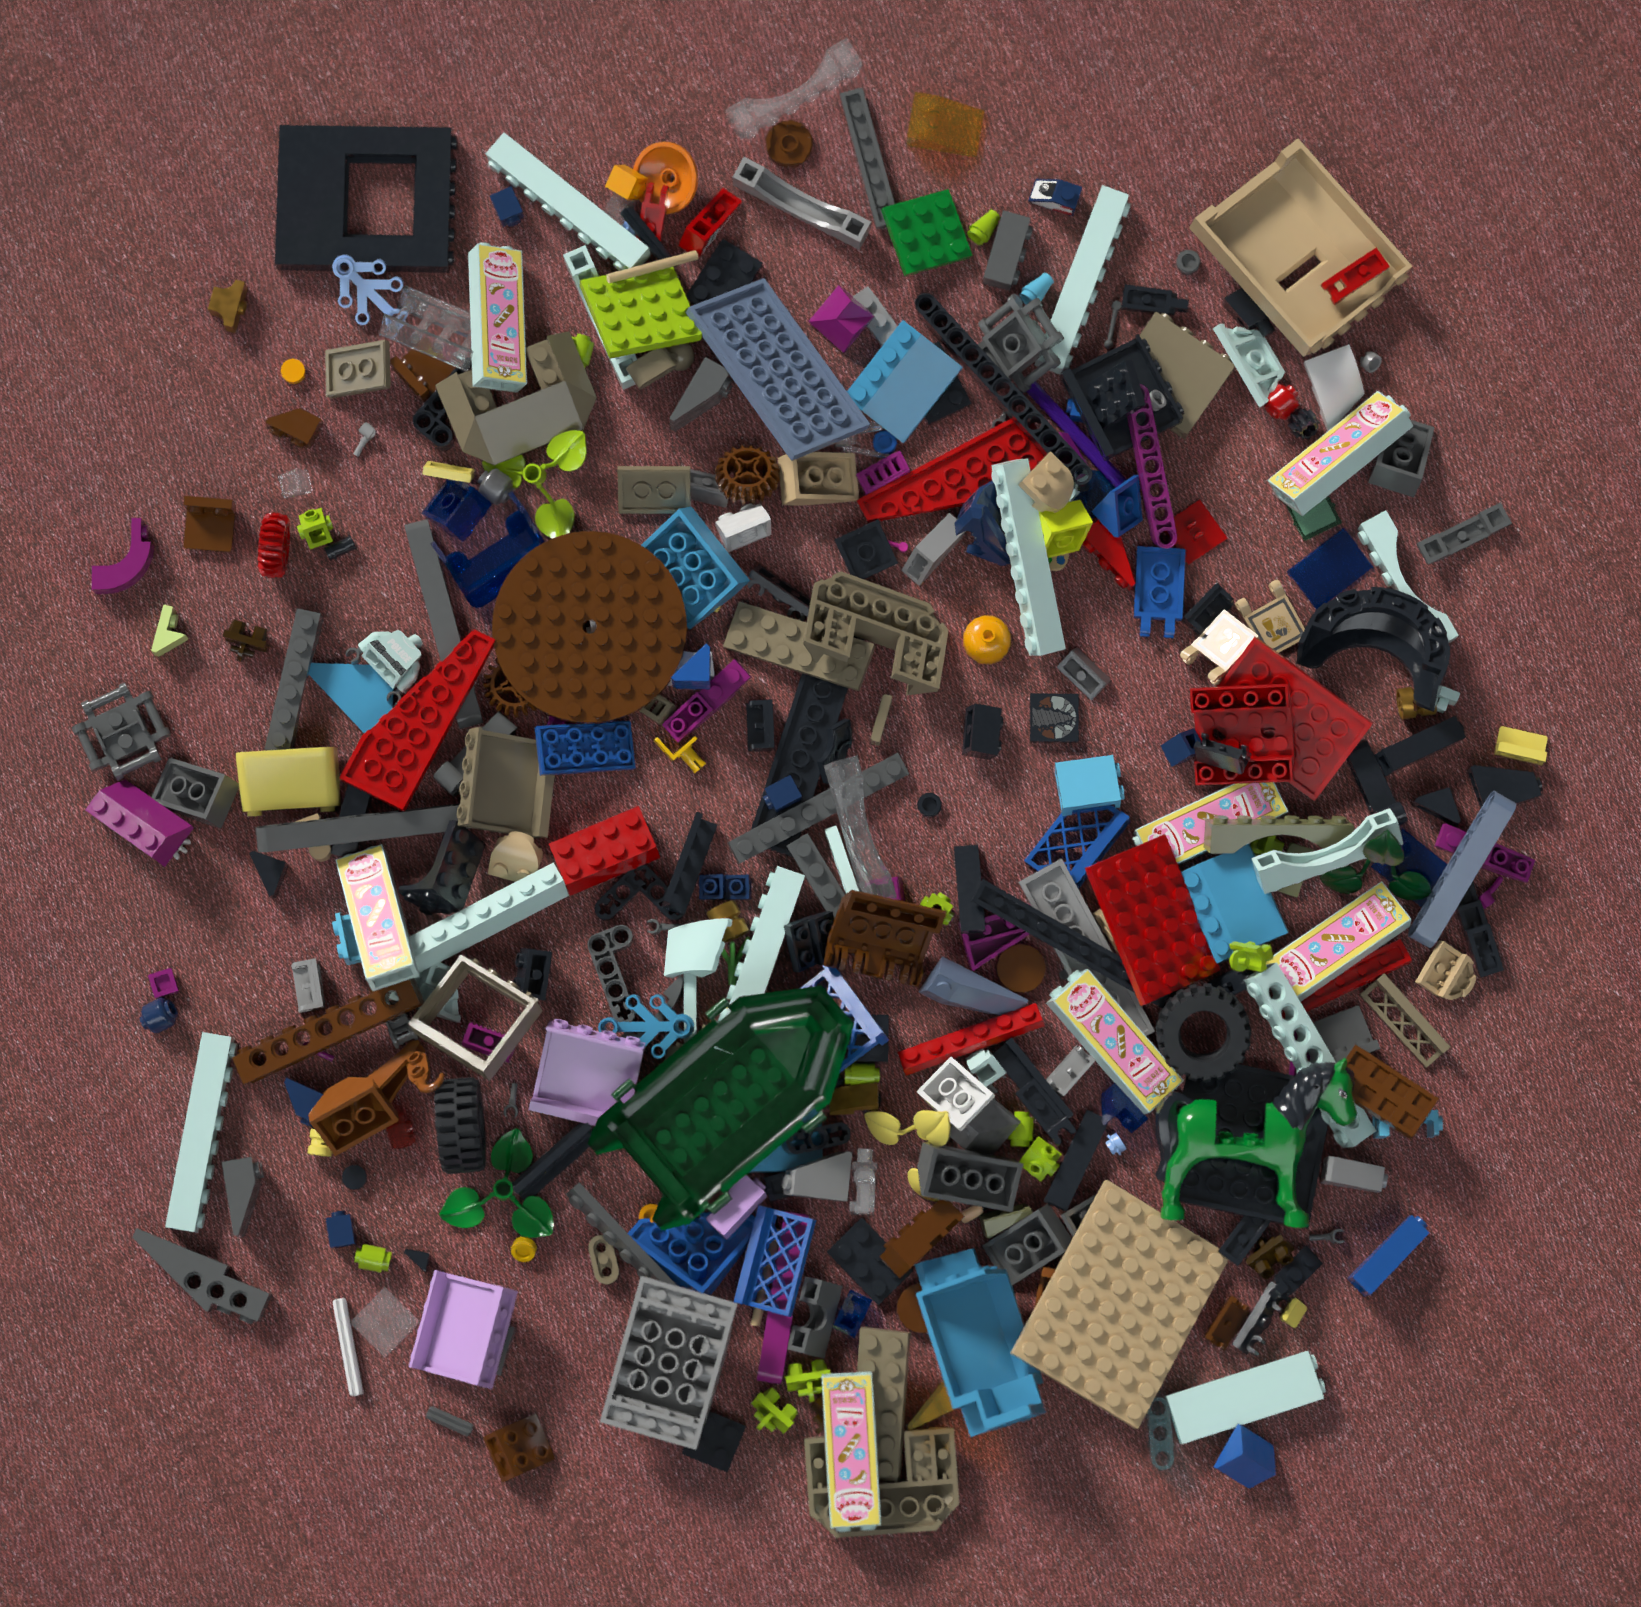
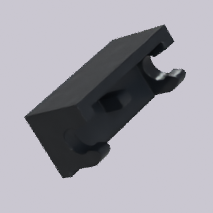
M1216 582L1183 617L1182 622L1197 636H1200L1223 610L1229 611L1235 604L1233 602L1234 599Z
M773 699L748 701L746 703L748 752L775 751Z
M1202 733V743L1196 741L1194 745L1197 761L1242 775L1252 756L1249 747L1242 745L1241 749L1221 744L1211 741L1208 734Z
M1232 969L1207 982V984H1211L1212 987L1216 988L1218 986L1225 988L1226 992L1236 996L1247 990L1244 979L1253 974V971L1246 969L1239 972Z

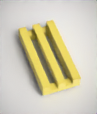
M428 461L423 467V475L467 483L472 481L475 472L472 468Z

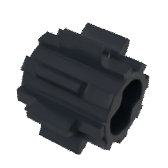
M1299 408L1290 414L1288 426L1296 438L1310 439L1311 436L1317 434L1316 431L1319 429L1318 424L1320 422L1311 409L1307 411L1305 408Z

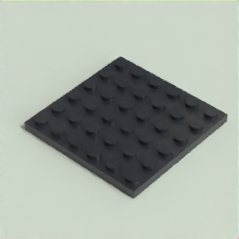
M1237 1064V1069L1234 1072L1225 1073V1077L1219 1080L1217 1077L1210 1078L1211 1081L1203 1082V1079L1199 1078L1193 1081L1188 1076H1185L1182 1094L1193 1100L1216 1101L1215 1136H1218L1219 1132H1231L1233 1137H1243L1244 1133L1258 1134V1138H1263V1142L1266 1103H1273L1274 1098L1281 1094L1282 1089L1294 1077L1293 1075ZM1319 1107L1315 1109L1307 1126L1305 1144L1296 1169V1198L1301 1209L1309 1215V1224L1328 1126L1322 1118V1112ZM1211 1158L1195 1164L1184 1177L1180 1187L1179 1200L1181 1203L1284 1224L1285 1211L1276 1201L1279 1191L1278 1177L1272 1169L1266 1166L1238 1159Z

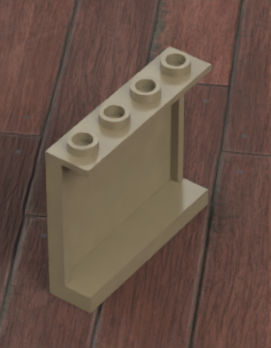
M1156 312L1140 334V337L1147 340L1151 349L1149 354L1152 360L1156 359L1162 369L1161 377L1164 381L1167 380L1173 390L1171 395L1175 403L1179 402L1184 410L1182 423L1169 430L1186 440L1205 409L1229 375L1234 371L1235 365L1228 355L1224 353L1220 355L1213 350V346L1205 340L1199 341L1193 337L1194 334L1189 329L1183 326L1180 328L1173 323L1174 320L1164 313L1160 315Z
M482 727L469 729L465 737V745L467 746L466 756L462 762V769L464 770L463 781L459 788L461 801L457 809L458 826L504 834L516 831L528 834L534 839L547 838L555 775L540 776L536 740L482 730Z

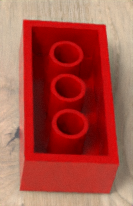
M639 806L549 843L570 896L660 858Z

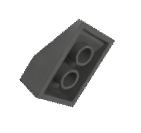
M706 357L704 358L669 418L672 431H678L719 404L723 397L727 398L733 388L731 385L733 380L723 366Z
M1410 420L1413 427L1374 458L1368 483L1414 498L1423 478L1435 427Z
M169 757L151 798L168 810L221 829L239 789V783L225 774Z
M253 1157L222 1162L233 1236L239 1238L246 1235L262 1185L261 1178L265 1177L263 1164Z
M1047 1204L982 1247L994 1266H997L998 1269H1007L1011 1285H1014L1066 1252L1072 1238L1051 1205Z

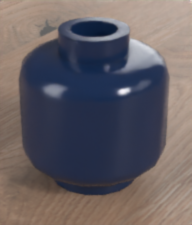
M161 997L142 1007L140 1023L145 1030L149 1029L152 1033L158 1034L175 1025L176 1017H178L177 1008L171 1000Z

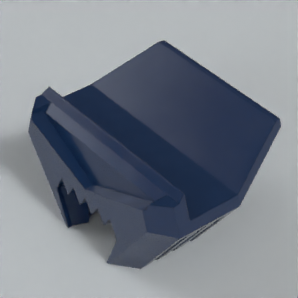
M993 481L979 487L963 504V508L960 510V514L954 523L955 533L957 536L964 531H970L971 536H974V541L967 546L966 553L1000 566H1009L1011 562L1006 552L1007 542L1005 532L1001 527L1002 517L996 502V487Z

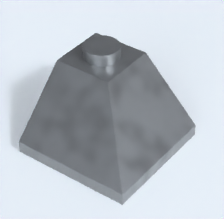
M993 1098L961 1132L952 1126L950 1128V1137L965 1150L993 1155L1021 1121Z

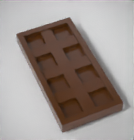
M1354 1045L1346 1057V1066L1352 1069L1355 1074L1354 1090L1352 1092L1354 1103L1412 1140L1438 1103L1439 1098L1359 1046Z

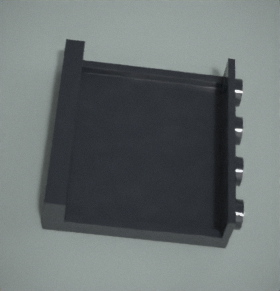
M1139 334L1135 335L1133 340L1073 370L1068 368L1062 371L1060 375L1063 385L1104 462L1133 448L1128 418H1124L1108 429H1102L1095 416L1093 404L1088 395L1087 384L1124 360H1133L1139 384L1144 385L1149 393L1153 390L1160 391L1166 399V405L1163 408L1153 411L1157 435L1181 424L1183 420L1184 410L1179 402L1175 403L1171 395L1173 390L1167 380L1164 381L1161 377L1162 369L1156 359L1152 360L1149 354L1151 352L1150 346L1145 338L1141 339ZM1139 412L1136 416V422L1138 425H1142L1146 421V415L1143 412ZM1147 435L1144 436L1141 439L1140 444L1149 440L1150 438Z

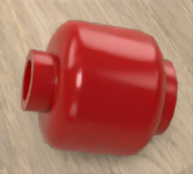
M1278 384L1275 390L1269 393V401L1263 407L1275 420L1278 418L1284 420L1298 408L1299 401L1296 397L1299 393L1291 385L1285 387L1282 384Z

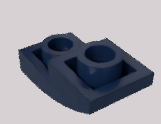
M699 875V899L752 900L751 875Z

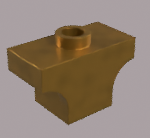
M235 280L233 285L228 288L214 287L208 311L212 316L222 318L224 320L223 325L226 331L236 333L240 316H244L246 312L247 302L245 297L248 287L244 281Z

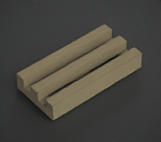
M884 694L882 696L870 742L876 746L880 745L891 706L892 696Z

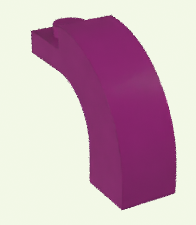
M131 518V546L123 560L109 566H92V591L95 594H112L126 590L136 584L148 570L154 554V545L151 542H145V539L149 538L148 525H145L142 518Z

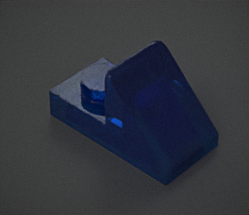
M1116 1083L1112 1084L1101 1094L1103 1125H1106L1116 1116L1122 1126L1127 1128L1132 1134L1148 1120Z
M850 1289L832 1328L855 1338L872 1299Z

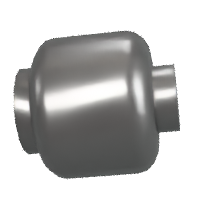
M493 469L489 473L485 471L478 480L480 495L495 505L501 502L505 504L515 490L513 488V480L498 469Z

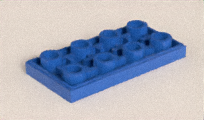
M631 721L535 727L540 776L634 770L636 768Z

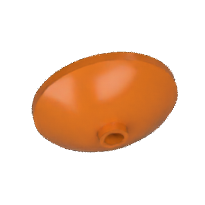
M657 142L645 148L636 159L633 169L648 178L645 184L646 189L649 182L654 183L655 191L651 202L659 203L661 188L663 185L669 186L666 214L679 212L692 201L698 186V171L694 159L685 148L672 142ZM672 174L675 176V180L673 182L671 181ZM646 190L639 198L641 203L645 200Z

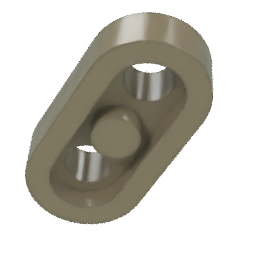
M603 1235L595 1236L591 1239L588 1246L594 1275L600 1283L612 1284L619 1277V1267L614 1246L608 1244L604 1240ZM600 1243H604L606 1246V1250L602 1253L597 1251V1245ZM606 1267L612 1270L611 1275L605 1277L602 1273Z

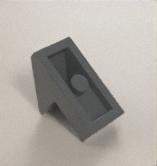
M1095 1195L1061 1214L1073 1237L1096 1197Z

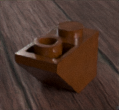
M301 408L267 418L265 422L270 429L269 433L278 438L285 436L291 439L290 443L300 449H303L304 446L311 449L324 425L321 418Z

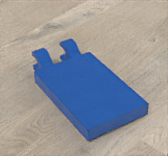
M1137 546L1133 618L1141 619L1140 637H1149L1151 620H1165L1164 638H1174L1175 621H1182L1186 549Z

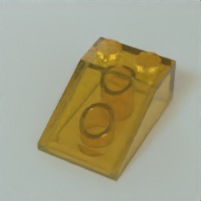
M915 92L906 146L977 157L984 110L938 95Z
M944 1381L937 1386L907 1424L908 1430L954 1410Z

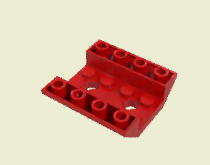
M1288 684L1190 688L1191 713H1194L1195 730L1201 742V734L1206 733L1211 741L1241 749L1242 745H1246L1252 754L1242 775L1198 762L1196 759L1194 761L1195 785L1293 782L1295 746L1292 702ZM1270 724L1275 728V735L1273 737L1264 736L1262 733L1264 725ZM1221 726L1225 728L1227 732L1226 738L1217 739L1214 736L1215 727Z

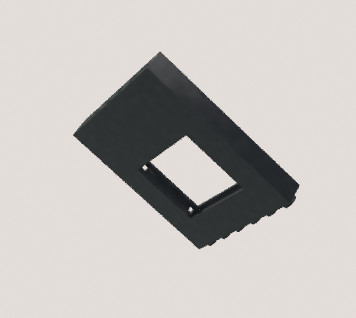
M279 125L275 266L277 270L333 271L332 265L334 260L340 255H349L355 262H374L377 259H381L386 263L385 272L449 273L450 265H454V251H450V242L455 241V229L451 228V219H455V205H451L452 196H456V181H452V173L457 171V160L453 158V150H457V135H453L452 128ZM350 163L415 164L413 235L347 234ZM341 263V269L347 271L349 270V265ZM375 264L374 267L377 271L383 270L382 264Z

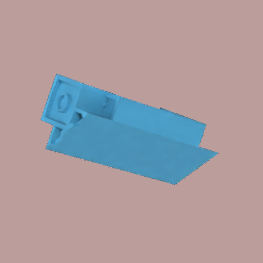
M975 1249L915 1264L923 1290L916 1293L952 1407L953 1409L961 1408L970 1437L990 1430L1004 1428L1021 1421H1028L1032 1417L1046 1413L1037 1386L1044 1383L1040 1371L1010 1354L1025 1324L1007 1269H998L997 1266H980Z

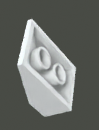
M747 504L741 508L740 512L732 514V512L723 514L719 517V521H716V528L727 552L772 535L770 516L761 504Z
M952 1057L917 1091L934 1111H948L950 1124L960 1132L995 1097L989 1089Z

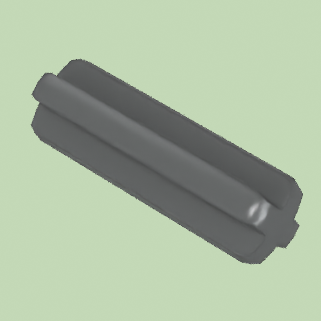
M431 1406L426 1414L427 1419L465 1436H470L474 1428L472 1423L434 1406Z

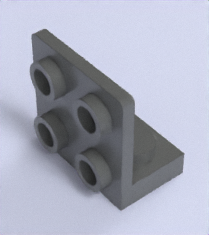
M1359 1006L1314 1022L1315 1028L1336 1063L1346 1058L1354 1045L1359 1046L1369 1054L1380 1049L1377 1039L1374 1041Z

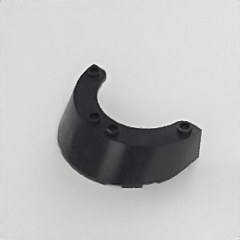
M1371 587V590L1356 591V589L1340 593L1337 595V598L1327 604L1323 603L1315 611L1299 640L1296 664L1316 669L1321 667L1333 655L1350 648L1367 647L1382 650L1397 658L1407 668L1413 681V700L1416 705L1434 712L1449 665L1450 646L1443 623L1439 617L1436 618L1428 610L1426 604L1398 590Z

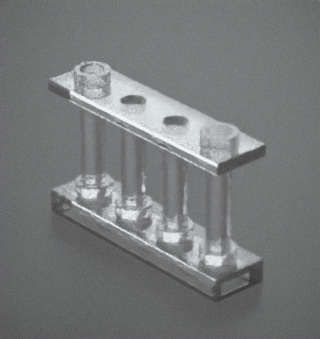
M405 285L398 305V309L401 310L396 317L387 314L383 316L379 335L468 372L474 352L470 350V312ZM409 314L422 319L417 327L404 322ZM431 323L444 328L440 336L427 331ZM453 333L466 338L462 345L449 341Z

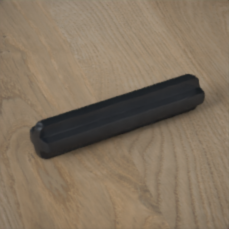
M629 205L620 212V215L642 242L649 247V250L657 260L672 257L632 206Z

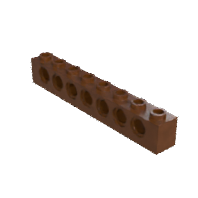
M415 978L373 992L370 989L371 994L364 997L361 995L354 996L348 999L349 1004L343 1007L339 1005L330 1007L325 1010L327 1014L319 1018L317 1015L311 1016L303 1020L304 1025L297 1028L295 1025L289 1026L282 1030V1035L275 1038L273 1035L260 1040L261 1044L254 1048L249 1045L239 1049V1054L232 1057L243 1085H251L422 1006L425 1001ZM395 991L399 996V1000L395 1005H392L389 1001V996ZM373 1001L377 1009L373 1015H370L367 1011V1006ZM348 1012H352L355 1017L351 1025H348L345 1021ZM327 1022H330L332 1025V1032L329 1035H326L323 1031V1027ZM305 1032H308L310 1035V1042L307 1045H304L301 1040ZM283 1042L288 1045V1052L284 1056L279 1050ZM261 1052L266 1055V1062L262 1066L258 1063V1055Z

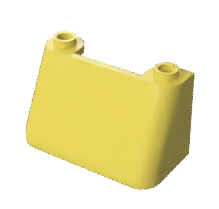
M317 747L236 753L242 812H247V816H262V811L312 807H320L321 812L335 811V806H341L338 748Z

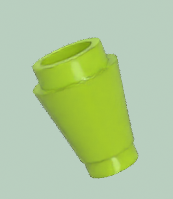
M989 210L988 213L969 226L967 233L969 238L978 245L987 243L1001 219L1000 215L994 210Z

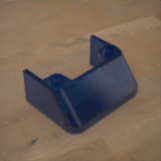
M512 491L507 494L517 511L509 515L505 521V528L509 534L473 558L468 559L460 551L445 556L435 541L431 543L445 569L468 603L474 608L483 607L497 598L501 586L513 567L532 549L545 542L527 510Z

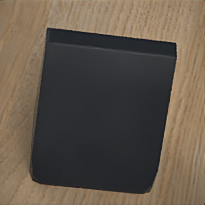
M406 1248L404 1253L424 1272L428 1273L431 1259L430 1253Z

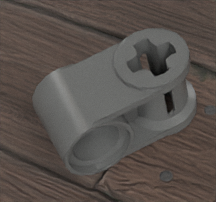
M390 1000V1003L395 1005L397 1001ZM407 1013L386 1022L388 1033L396 1049L400 1048V1045L405 1042L419 1039L408 1025L410 1019Z

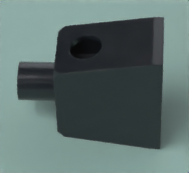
M1243 288L1224 297L1222 305L1242 328L1253 330L1257 327L1263 338L1270 336L1276 331L1269 317Z

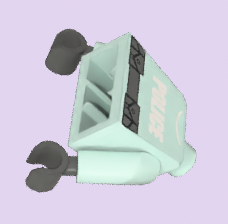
M399 630L392 633L389 631L373 632L358 644L359 647L357 649L354 647L349 648L346 651V657L356 653V658L351 660V664L356 665L361 661L362 654V657L392 689L397 687L396 691L388 693L386 700L388 701L391 696L396 695L399 701L403 693L406 694L417 680L420 669L418 660L422 655L418 648L422 646V640L416 634L407 638Z

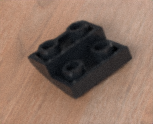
M833 911L818 913L784 925L793 972L799 973L817 964L824 965L828 936L834 922Z

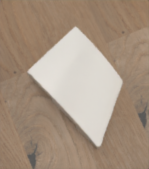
M1349 344L1304 362L1327 431L1332 429L1364 395L1359 370Z

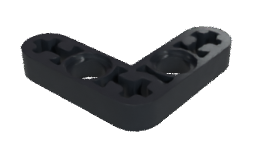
M646 865L628 871L596 902L594 907L595 914L599 919L603 921L611 920L641 891L669 920L679 921L684 917L681 914L676 915L675 913L670 915V910L664 909L659 905L663 903L668 886ZM639 870L641 872L645 870V877L649 881H651V878H654L656 881L650 883L647 889L644 890L642 887L646 886V883L642 879L635 880V871ZM627 886L630 889V895L626 899L618 898L616 895L618 887ZM654 886H661L664 889L665 893L661 899H654L651 896L650 892ZM612 895L615 901L621 905L616 907L614 903L610 907L611 914L604 913L601 915L600 905L604 904L607 906L611 902V899L608 897Z
M843 1122L816 1127L809 1134L801 1127L781 1145L783 1150L790 1155L806 1153L847 1143L851 1137V1130ZM842 1130L843 1135L829 1138L828 1133ZM815 1131L822 1137L821 1143L818 1146L814 1145L811 1141V1136ZM793 1139H804L805 1144L796 1145L795 1147L790 1146V1142Z

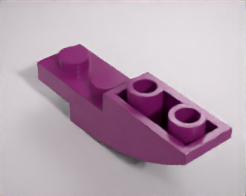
M734 659L711 680L710 689H702L696 692L662 724L663 727L679 743L726 704L752 678L751 675Z
M1442 824L1434 847L1454 854L1467 832L1448 824ZM1495 843L1481 868L1527 883L1536 860Z

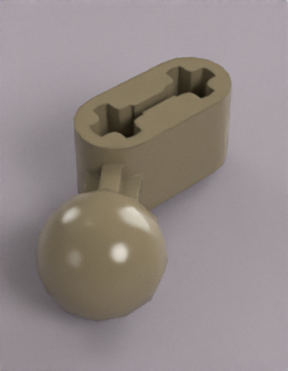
M688 343L670 346L667 349L666 347L656 349L631 363L626 370L640 390L673 370L684 371L691 367L694 362L695 353L692 346Z

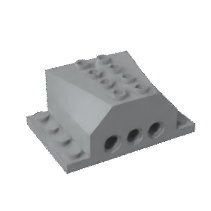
M641 1276L600 1422L697 1450L702 1429L706 1423L723 1368L733 1327L732 1322L738 1303Z

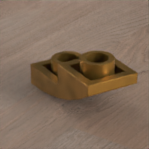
M878 1083L858 1084L834 1089L830 1102V1115L854 1114V1110H878Z

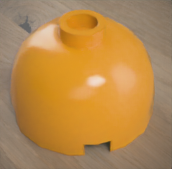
M983 615L975 618L967 625L963 634V646L966 654L980 664H993L999 662L1007 654L1011 646V634L1008 626L1001 619Z

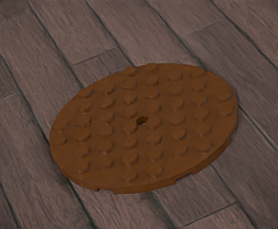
M580 531L561 535L540 544L526 554L513 567L501 586L496 599L492 620V637L496 640L494 649L504 675L517 693L539 711L563 721L580 724L612 722L629 714L636 713L656 699L670 683L671 677L679 666L683 657L687 636V618L682 595L676 581L664 564L642 545L616 534L598 531ZM588 621H592L597 625L595 632L590 634L584 632L582 628Z

